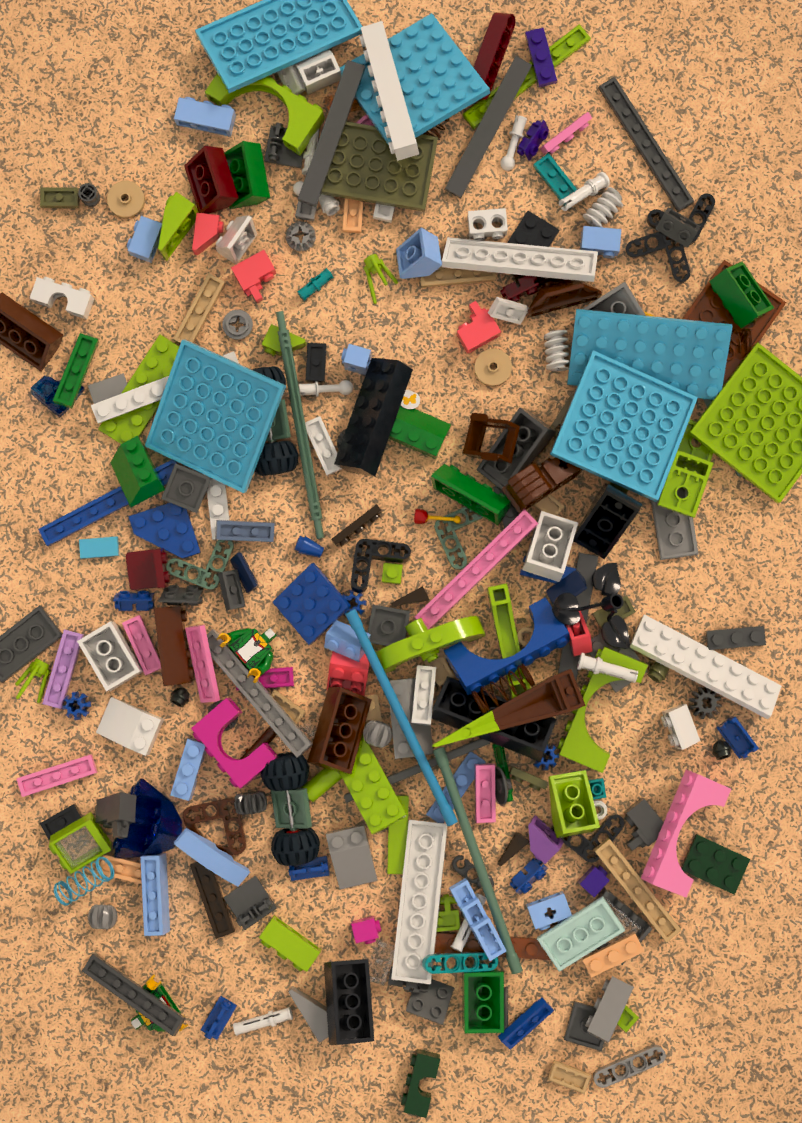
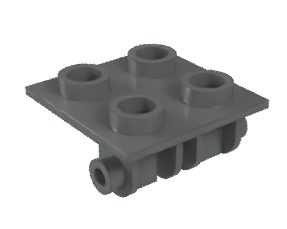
M276 123L275 126L271 125L264 162L301 168L304 151L300 156L285 147L282 138L287 128H284L282 123Z
M169 585L164 588L159 602L167 603V605H181L182 603L187 605L189 603L191 606H198L203 603V597L201 596L203 588H198L195 585L187 586V588Z
M254 876L223 897L236 916L238 925L242 926L244 930L277 909L257 876Z
M433 979L431 984L419 983L418 989L421 992L419 994L411 993L406 1005V1012L443 1025L454 987Z

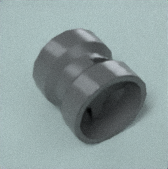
M85 183L80 186L78 195L86 206L94 207L99 204L100 194L94 185Z

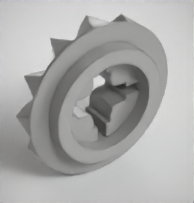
M298 221L292 223L286 232L288 245L296 251L310 249L316 239L314 228L307 222ZM299 229H301L303 234H306V236H303L302 243H300L298 237H295V235H298Z
M232 310L224 317L222 326L229 338L238 340L245 339L246 336L251 334L253 322L247 312ZM239 317L240 323L246 326L239 327L237 332L235 326L230 324H235Z

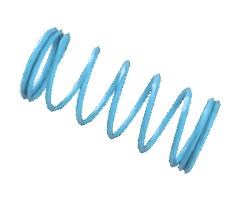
M100 856L96 859V862H91V869L84 866L82 869L83 874L76 871L74 874L75 879L68 876L66 879L67 884L64 881L56 883L54 885L56 899L62 905L68 906L72 901L78 900L79 896L86 895L87 891H93L95 887L101 886L103 882L113 879L114 869L111 862L107 858ZM99 859L104 860L108 864L111 872L109 878L103 874L102 868L99 865ZM93 863L96 864V869L99 875L102 877V879L99 878L94 872L92 867ZM84 868L89 869L92 873L94 884L87 879ZM76 873H80L84 878L86 889L79 884ZM95 876L102 881L101 884L96 885ZM68 878H72L76 883L78 894L69 886ZM87 881L94 886L91 890H88ZM57 885L63 897H65L67 900H70L69 903H65L61 900L57 893ZM60 885L67 890L69 898L63 894ZM79 887H81L86 892L80 895ZM71 892L77 895L76 899L73 900Z

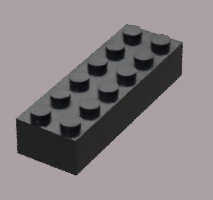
M371 358L334 465L350 473L376 476L411 377L412 368L399 360Z
M447 676L433 707L432 719L460 729L484 714L477 705L472 693L467 695L458 680ZM480 690L479 692H477V694L479 695V697L481 698V700L484 702L483 697H482V694H481V690ZM483 690L490 711L498 707L488 693ZM495 695L499 706L507 702L504 698ZM550 717L476 737L541 762L557 719Z

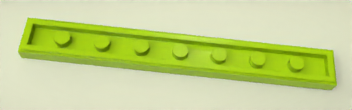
M580 24L549 47L554 68L591 40ZM533 65L515 98L537 82ZM499 86L490 93L487 100H480L463 113L464 119L473 130L481 122Z

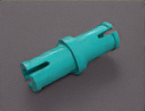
M325 268L319 275L309 279V282L298 290L297 293L305 301L316 291L319 292L321 287L334 277Z

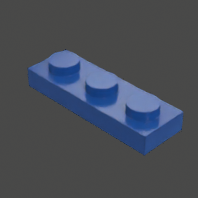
M541 997L508 1028L504 1029V1033H501L498 1038L511 1050L546 1019L554 1009Z

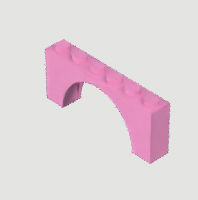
M685 770L641 879L687 898L694 879L687 876L679 865L676 853L678 835L685 821L698 809L709 805L724 807L731 791L730 788L697 773Z

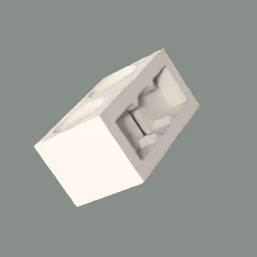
M506 208L468 211L469 239L484 240L485 237L502 239L504 236H507ZM497 221L500 222L502 226L500 228H495L492 225V223ZM475 223L482 224L483 228L478 230L475 229L473 225Z

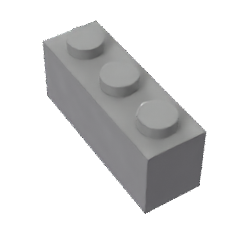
M613 976L611 980L606 979L602 988L605 993L602 998H597L593 1007L597 1009L594 1017L590 1015L585 1026L588 1027L587 1033L609 1043L634 987Z

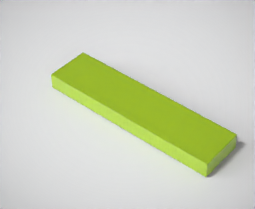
M397 795L407 816L389 826L387 874H403L408 832L409 795Z

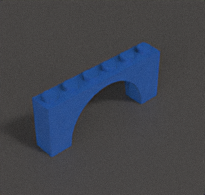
M546 597L529 606L534 630L528 644L517 654L504 659H486L470 652L462 642L444 650L448 664L467 695L474 691L479 692L481 686L485 687L490 684V681L498 682L499 676L508 675L509 671L515 673L520 664L528 666L537 658L545 657L554 649L562 648L570 642L568 630L563 623L555 618L552 606Z

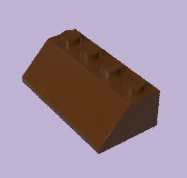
M3 292L0 293V344L39 371H43L60 347L63 334Z
M181 606L154 608L163 686L192 683L195 674L189 662L191 654L187 646L188 640L185 631V621H187L186 610H183Z
M329 687L307 762L325 769L351 774L372 699L342 687Z

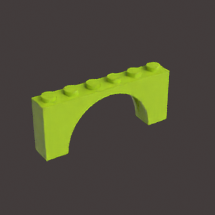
M218 73L206 89L205 94L208 100L218 106L228 105L234 98L253 91L267 92L279 98L286 105L289 112L288 127L282 138L285 147L300 156L325 120L323 109L320 106L308 103L305 97L293 94L291 89L285 85H278L270 76L229 93Z
M603 646L602 650L598 649L595 658L600 657L604 662L637 670L638 677L636 682L641 683L648 664L605 646ZM589 671L587 675L590 678L587 685L584 684L580 691L585 705L587 706L591 696L600 687L607 683L624 679L602 673L593 674L592 671ZM586 706L572 711L575 714L572 721L568 720L564 730L567 731L565 739H560L557 749H560L559 755L603 773L610 753L599 747L590 737L585 725Z

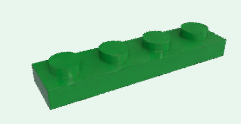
M79 334L54 396L53 402L55 404L73 408L99 343L97 338Z

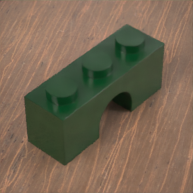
M417 1049L416 1054H412L410 1066H413L411 1074H407L405 1083L408 1086L407 1093H403L401 1099L404 1113L427 1118L431 1093L422 1091L418 1084L425 1077L436 1079L440 1054Z

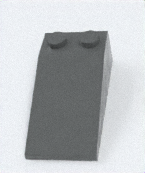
M521 407L510 420V422L520 426L512 462L483 460L476 469L501 490L508 484V480L528 467L536 459L556 433L555 430L529 410ZM508 429L503 430L489 453L503 454Z

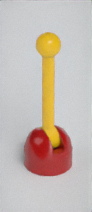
M423 509L415 510V524H425L429 519L454 521L455 523L461 522L459 516H429L427 511Z

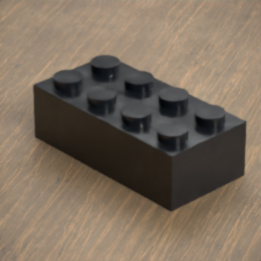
M369 960L325 962L324 976L329 1045L373 1042L374 1028Z

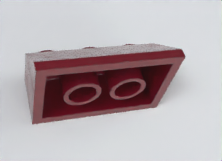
M204 146L184 165L199 213L210 214L226 209L238 199L223 148Z

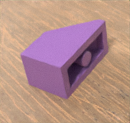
M535 815L528 825L530 851L536 859L546 864L561 849L564 841L561 838H556L555 832Z

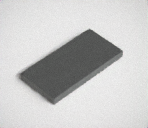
M41 605L0 636L1 683L12 677L62 637L63 633Z

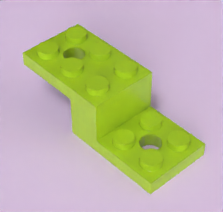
M689 419L657 506L695 518L713 466V462H710L713 452L703 444L700 447L692 445L691 440L694 437L689 434V431L696 421ZM679 488H684L687 491L686 498H680L677 495Z

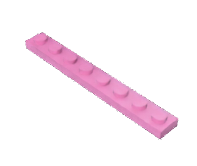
M524 509L415 618H422L427 629H431L539 523Z

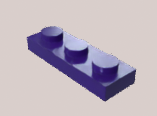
M544 27L526 31L525 38L538 88L556 84L557 77Z

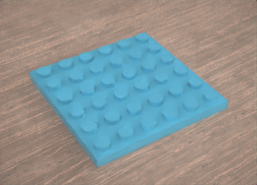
M432 13L388 39L415 138L490 94V88ZM362 54L352 60L353 62L365 65V71L355 99L388 144L392 140L386 137L384 127L387 126V122L383 123L380 115L383 107H378L376 96L379 93H374L371 82L375 78L370 77L367 67L371 64L366 62L365 56ZM343 65L342 67H340L341 76H342L343 70H344V68H345V65Z
M184 339L180 343L145 447L231 488L246 493L286 385Z
M593 350L550 455L657 502L698 397Z

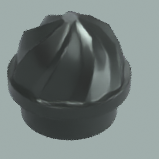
M177 688L171 693L170 701L179 707H184L185 704H188L189 692L185 688Z
M719 740L713 745L712 754L716 756L717 760H722L731 756L730 751L732 749L727 742Z

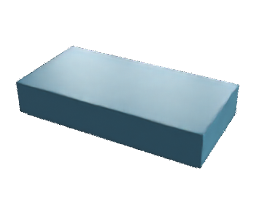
M118 537L79 539L80 559L119 556Z

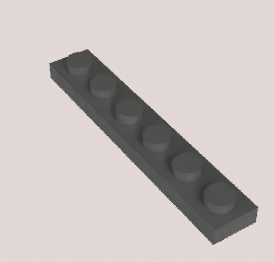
M96 954L91 955L82 972L172 1036H176L186 1019Z

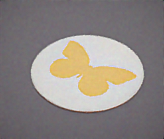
M406 390L401 406L406 409H415L420 404V397L417 393Z

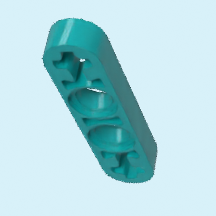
M484 952L429 954L424 957L422 966L425 971L432 974L492 971L498 965V958L496 957L489 964H485L479 961V959H488ZM471 956L474 959V964L472 967L467 968L465 960ZM453 957L456 963L453 968L449 969L446 962L449 958ZM433 960L435 962H441V966L434 965L431 968L428 966V963H430Z

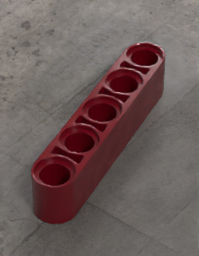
M495 12L492 15L473 67L490 88V93L515 27L516 19L514 14ZM488 94L480 100H487L490 94Z

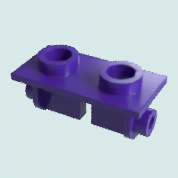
M545 120L533 122L526 133L531 138L524 137L517 147V153L521 156L525 154L528 161L537 154L540 144L548 136L549 128Z

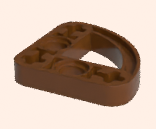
M226 798L189 806L184 810L183 820L186 828L202 837L204 836L199 832L195 823L223 818L228 846L216 844L218 849L229 855H239L246 849V838L241 814L236 813V809L233 808V815L237 814L238 817H232L228 820L226 816H230L229 809H225V806L228 805V802L234 805L235 799ZM209 805L216 808L214 816H208L206 813V808ZM199 807H202L204 819H201V815L195 816L194 820L191 817H187L190 809L193 812H199ZM230 821H237L239 823L237 831L233 832L229 829ZM241 833V836L237 838L238 842L242 843L243 846L237 851V848L232 847L235 844V837L231 839L230 835Z

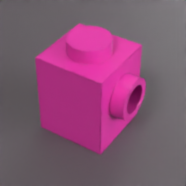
M375 916L351 922L356 943H373L376 941V938H379V932L382 931L380 921L375 920Z

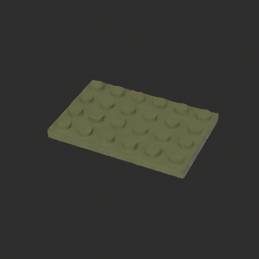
M346 121L321 194L425 212L438 137L419 135L415 138L419 155L397 161L395 153L391 154L389 145L375 126Z

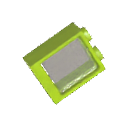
M92 812L50 836L49 848L54 855H58L62 868L64 870L67 869L70 874L111 851L112 842L100 824L95 823L96 818Z

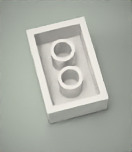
M541 511L537 519L539 524L534 529L522 570L559 582L566 568L578 522Z
M110 621L77 641L106 691L114 690L143 672L141 665L116 622Z

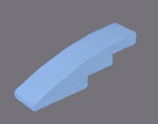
M187 828L174 841V845L191 858L237 887L250 873L247 867L234 861L231 855L218 849L215 843Z
M464 878L449 887L488 960L491 961L505 953L506 949L495 927L476 897L468 880Z

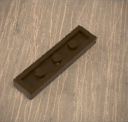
M198 862L191 863L190 867L215 938L217 939L235 932L215 873Z

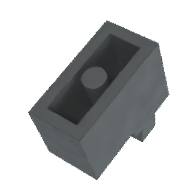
M119 792L98 799L95 823L103 824L105 828H112L114 838H127L129 825L135 823L136 795Z
M641 797L624 811L627 815L625 820L631 827L636 826L631 833L633 838L626 843L631 851L639 845L643 848L655 842L664 823L649 803Z

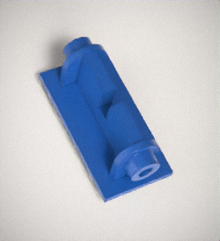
M120 591L113 598L115 609L119 611H133V604H136V611H150V609H154V601H152L154 593H149V591H139L137 593Z
M327 856L316 857L313 861L302 865L289 866L291 881L330 876Z
M533 858L524 867L528 872L527 875L520 870L511 879L512 882L509 884L513 889H516L515 891L519 895L522 893L526 894L532 888V883L536 880H541L546 875L548 868L544 864L540 866L543 863L541 860Z
M220 995L201 1028V1031L205 1033L204 1036L208 1039L213 1037L217 1040L237 1005Z

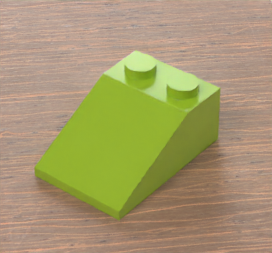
M178 192L167 199L158 249L166 261H168L196 221V213H198L195 204Z
M586 770L549 776L551 816L556 838L589 833L600 828Z

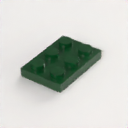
M696 834L681 869L735 895L750 859Z

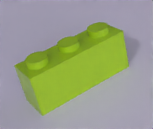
M275 915L259 936L260 942L264 946L274 948L279 957L284 960L288 958L299 971L304 970L307 972L321 952L318 946Z

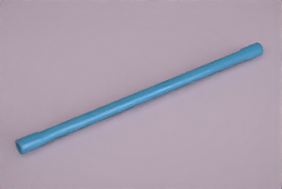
M356 609L346 613L345 615L351 628L355 631L437 801L447 826L457 823L458 820L446 800L363 628V623Z

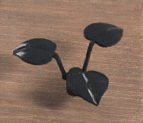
M617 563L605 564L599 567L593 574L592 582L594 588L601 591V595L606 596L600 603L578 607V600L571 593L560 594L555 599L552 605V612L555 618L565 625L578 623L580 621L579 611L601 606L603 610L611 612L607 617L608 622L602 625V638L605 643L612 647L629 649L630 639L627 625L620 616H613L618 612L617 609L623 606V598L618 594L621 582Z

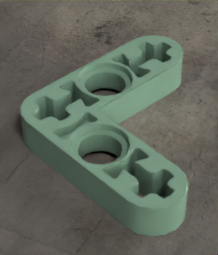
M466 507L443 516L455 517L461 513L466 517V521L463 524H458L454 521L436 520L434 525L435 532L449 563L455 570H461L467 564V557L455 531L483 518L474 514L471 515L473 520H469V516L465 511L468 509ZM439 522L447 523V533L451 531L453 535H448L442 539L441 535L445 534L442 529H438L440 526ZM451 538L456 541L454 549H448L445 546L447 539ZM458 548L461 551L457 552L458 557L464 559L462 566L454 565L455 556L454 554L452 556L449 555V553L455 552Z
M218 540L206 569L177 558L170 559L166 564V569L173 576L209 590L216 589L220 583L219 577L216 574L213 577V580L216 581L215 584H211L210 587L207 586L206 578H211L212 575L209 569L215 572L225 571L234 549V543L232 540ZM225 541H228L230 548L225 549L223 553L227 557L224 558L221 555H216L217 551L220 553L222 551L221 542L225 543ZM216 558H221L223 561V566L220 569L213 567V561ZM178 562V566L184 568V565H188L184 570V576H181L182 572L179 570L172 572L171 564ZM196 569L198 577L193 580L188 577L189 570Z

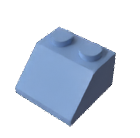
M423 228L416 231L396 249L399 276L402 279L430 276L442 266L438 237Z

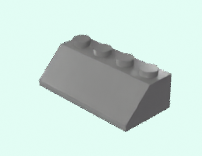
M416 678L389 680L424 754H433L431 726L411 724ZM390 706L395 759L415 757Z

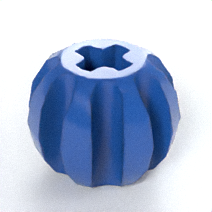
M349 590L350 595L346 596L343 592L342 596L347 601L355 599V602L358 604L357 607L353 606L352 609H347L343 615L346 616L347 612L354 609L362 615L365 611L361 610L360 606H367L366 600L360 601V598L364 595L359 593L357 596H354V591Z
M76 691L71 693L72 698L69 695L64 698L66 705H62V710L67 709L65 716L69 719L74 715V720H81V714L85 717L89 714L86 707H91V701L86 703L85 700L88 696L82 693L79 697V692ZM77 703V705H79L80 708L76 709V707L73 706V704Z
M553 744L549 748L547 745L545 753L549 756L548 759L542 758L541 762L536 760L533 765L539 768L542 764V771H548L549 764L554 768L557 765L554 759H559V753L554 754L557 748Z

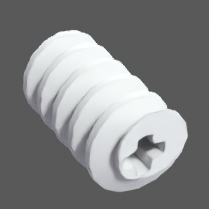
M608 187L607 192H604L602 197L597 199V203H593L592 208L587 210V214H583V218L593 227H603L601 222L604 224L608 223L606 217L613 218L611 211L618 213L616 206L623 207L621 202L622 196L614 188Z
M567 330L550 331L544 335V339L547 341L544 343V346L548 348L545 350V354L548 355L545 360L549 363L546 365V369L549 371L569 370L568 367H565V364L570 363V360L564 359V357L569 356V353L563 352L564 349L569 348L568 345L563 344V342L568 341V338L562 337L563 334L567 333Z

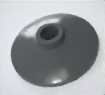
M496 766L495 796L498 803L502 806L507 802L508 790L512 789L510 779H506L502 769Z

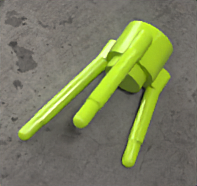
M372 254L364 259L366 266L363 269L367 276L373 304H376V295L370 272L372 274L378 273L385 286L388 283L381 271L382 269L395 284L398 281L386 267L383 260L379 259L377 254Z
M38 658L34 662L32 661L29 668L15 683L18 686L31 673L17 694L16 699L21 697L34 676L41 678L44 675L37 703L41 702L47 678L51 672L48 670L49 664Z

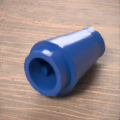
M299 536L294 550L298 551L299 554L320 558L324 547L306 536Z

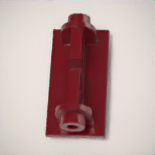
M524 276L518 279L520 287H517L514 281L504 286L500 292L503 297L507 296V300L518 302L521 300V296L525 294L530 296L538 291L537 288L541 286L539 283L535 284V281H537L536 276Z

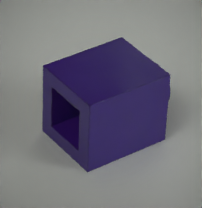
M592 865L578 883L595 897L610 880L606 877L608 872L600 865L598 868Z

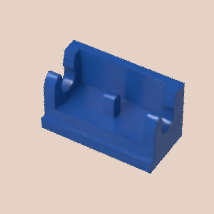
M731 716L716 727L739 759L746 758L750 752H755L759 749L736 717Z

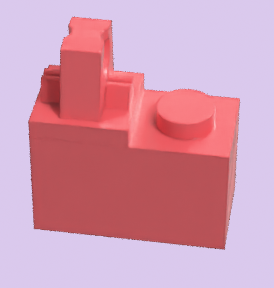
M265 250L231 267L245 295H252L256 303L263 301V297L259 290L263 289L261 282H268L277 274Z
M476 301L469 304L472 315H470L471 323L466 322L460 325L456 334L467 354L501 335V330L494 318L488 314L489 310H486L485 307L481 309Z

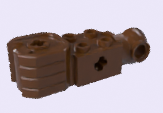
M556 457L553 459L548 458L541 463V467L533 463L508 480V484L502 488V491L518 513H521L524 509H529L576 478L583 469Z

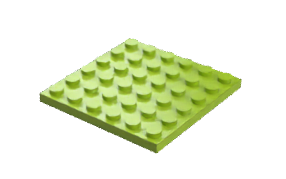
M757 342L689 431V434L777 504L783 500L802 474V377Z

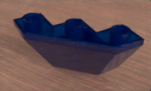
M140 778L130 791L131 795H136L135 823L129 825L127 838H115L113 842L114 858H133L143 855L161 854L173 849L176 846L174 841L182 833V820L172 801L146 780Z

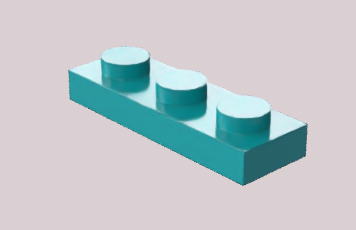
M549 153L534 163L533 167L559 200L578 190Z

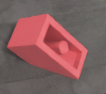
M196 213L192 246L194 255H199L219 239L220 233H223L224 222H221L219 215Z
M579 611L580 621L574 625L564 624L569 632V645L574 656L593 652L591 635L581 611Z

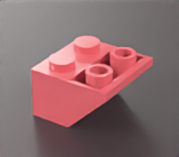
M332 651L327 690L329 687H342L365 696L370 667L366 654L358 662Z

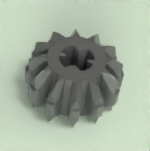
M698 687L699 694L696 691H692L695 699L689 698L688 701L694 702V705L689 706V709L696 708L693 712L694 716L700 713V719H704L705 716L711 719L712 713L718 715L719 712L715 708L722 707L721 704H717V701L722 699L721 696L714 697L717 693L714 691L710 692L708 688L704 690L702 687ZM702 699H708V707L702 706L704 704Z
M251 791L237 794L234 801L236 813L249 815L264 812L267 808L265 792Z

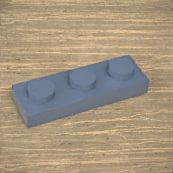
M216 520L215 539L274 542L275 523Z

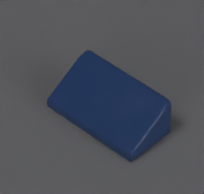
M240 552L230 559L234 570H238L239 579L246 593H249L259 588V584L244 555Z
M575 570L547 589V595L552 604L560 594L571 593L576 597L587 589L585 578L578 570Z

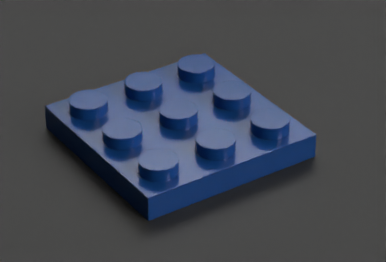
M311 563L273 601V604L308 645H312L351 607L315 563Z

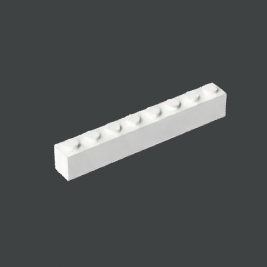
M383 21L361 27L363 35L359 36L362 48L366 47L367 49L363 52L366 62L371 64L367 66L370 77L375 78L371 82L374 93H379L376 96L378 107H383L380 115L382 122H387V126L384 129L387 139L391 138L392 142L388 143L391 154L395 153L397 161L419 155Z

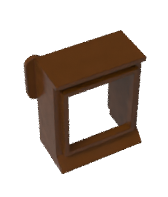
M472 413L462 454L474 459L511 463L520 426L508 420L489 419L487 414ZM486 427L508 429L502 455L480 452Z

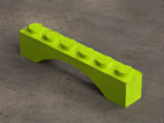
M506 583L487 588L502 659L511 657L521 651ZM519 668L526 689H529L530 684L527 682L521 669ZM516 670L514 674L520 679L518 670ZM511 674V680L517 695L526 691L515 676ZM506 675V679L508 683L511 685L509 676ZM508 686L510 697L512 699L517 695H515L511 688Z

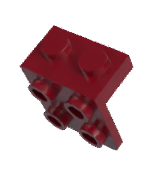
M164 548L128 552L126 554L131 590L165 588L169 586L170 573L166 569L168 557L167 552H164Z

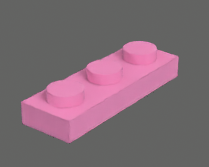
M589 112L583 114L540 147L543 154L548 152L550 154L554 153L560 148L559 143L563 140L565 143L574 137L573 133L576 130L581 132L589 126L588 121L592 119Z
M141 615L123 622L122 625L145 676L160 670L159 655Z
M494 763L475 764L476 823L496 822Z

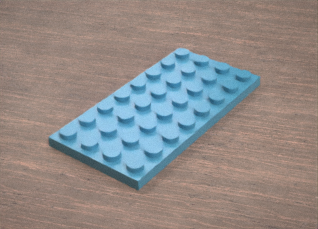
M262 0L195 30V33L226 89L231 93L361 35V27L363 26L347 0Z
M576 309L567 385L578 386L590 354L594 350L693 396L713 400L722 390L733 326L732 324Z

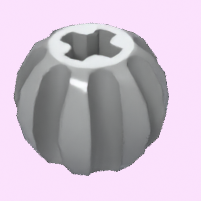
M373 720L366 724L363 737L366 743L382 748L391 741L392 730L388 724Z
M94 905L89 910L87 916L88 923L93 929H111L116 924L117 911L112 905Z

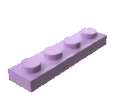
M64 629L42 704L62 709L80 650L77 641L82 639L84 634Z

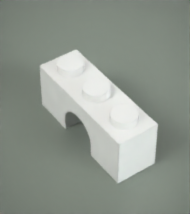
M48 277L43 279L36 278L30 295V299L34 303L52 308L57 298L66 297L68 303L65 310L71 315L88 319L94 301L90 291L79 288V290L73 289L72 285L64 282L60 285L54 283L55 280Z

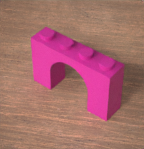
M225 698L191 729L194 731V738L198 742L202 741L206 746L205 751L210 757L214 756L218 761L217 766L224 773L227 772L231 777L229 780L232 785L241 789L260 775L266 763L268 762L269 764L271 760L276 759L277 754L268 743H263L242 760L234 759L224 751L221 742L223 731L243 713L231 698Z

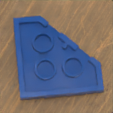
M167 503L128 516L134 535L160 548H164V550L182 559L201 553L187 509Z

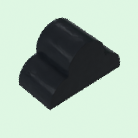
M605 483L577 528L573 541L605 559L640 511L642 503Z

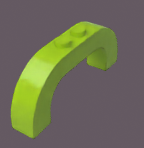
M470 616L442 624L395 642L377 651L376 654L387 674L395 671L397 666L411 659L457 642L467 641L469 643L485 637L486 634L479 617Z

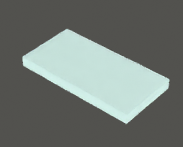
M602 896L538 936L537 940L560 972L623 933L625 928Z

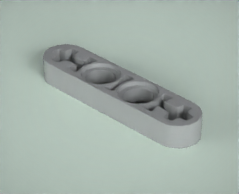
M651 1045L596 1069L593 1073V1080L601 1088L613 1085L663 1063L666 1058L665 1051L659 1045ZM654 1050L661 1052L659 1054V1059H656L655 1057L649 1058L651 1063H648L646 1057L644 1056V1054L646 1053L648 1057L654 1055ZM636 1057L643 1058L644 1062L641 1067L633 1065V1060ZM624 1065L626 1068L624 1074L617 1075L615 1073L616 1066ZM608 1069H611L615 1078L612 1079L609 1075L605 1077V1082L597 1081L600 1078V1073H603L604 1076L610 1074Z

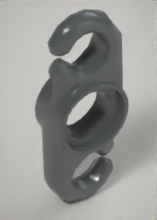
M458 855L452 860L454 871L463 878H466L468 882L474 883L478 888H481L479 877L470 879L467 875L469 869L475 868L474 864L465 859L464 867L459 868L457 867V862L463 860L464 856ZM488 874L491 885L494 887L493 878Z

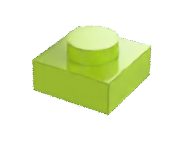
M384 563L382 583L401 585L403 565Z
M625 1006L617 1025L627 1033L639 1017Z

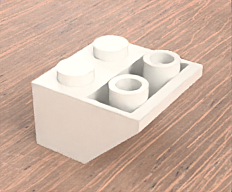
M330 49L295 64L307 94L336 83L341 79V70Z
M681 704L662 711L661 721L665 728L668 727L670 734L667 736L671 746L674 745L675 748L683 750L700 741L687 704Z

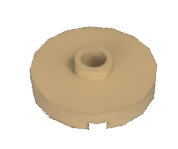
M128 180L120 181L109 189L107 204L117 217L129 219L135 217V215L143 210L145 195L141 187L136 183ZM128 196L129 198L127 201H123V197Z
M496 348L487 349L476 358L474 365L475 375L484 385L490 387L500 386L510 377L512 371L511 360L502 350ZM495 364L497 368L492 370L490 365Z

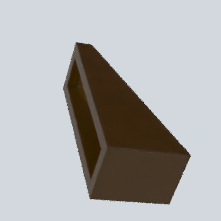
M422 586L392 602L391 605L395 607L430 601Z
M516 832L497 864L499 866L505 864L530 841Z

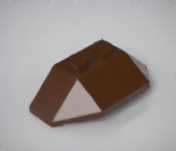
M562 279L561 282L556 284L548 282L540 288L526 316L530 318L594 301L601 297L602 292L592 285L579 280Z

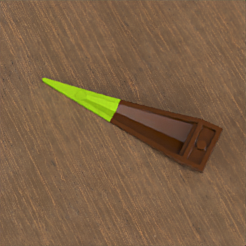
M567 669L546 678L434 743L432 747L562 715L586 706L572 670Z

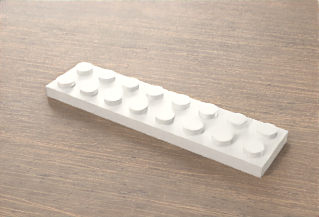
M447 237L442 267L594 282L598 252Z
M645 614L642 616L631 641V649L766 719L771 717L781 689L780 684L714 650H709L708 647Z
M409 820L392 980L431 984L432 973L424 970L422 961L425 956L435 952L448 830L447 824ZM432 960L428 963V966L432 968L434 961Z

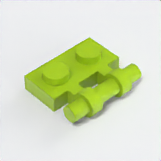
M449 894L440 897V905H444L445 910L439 911L437 932L459 930L460 928L459 910L450 908V904H455L456 901Z

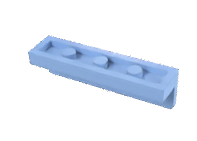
M166 853L143 855L140 859L144 936L165 935L170 932Z

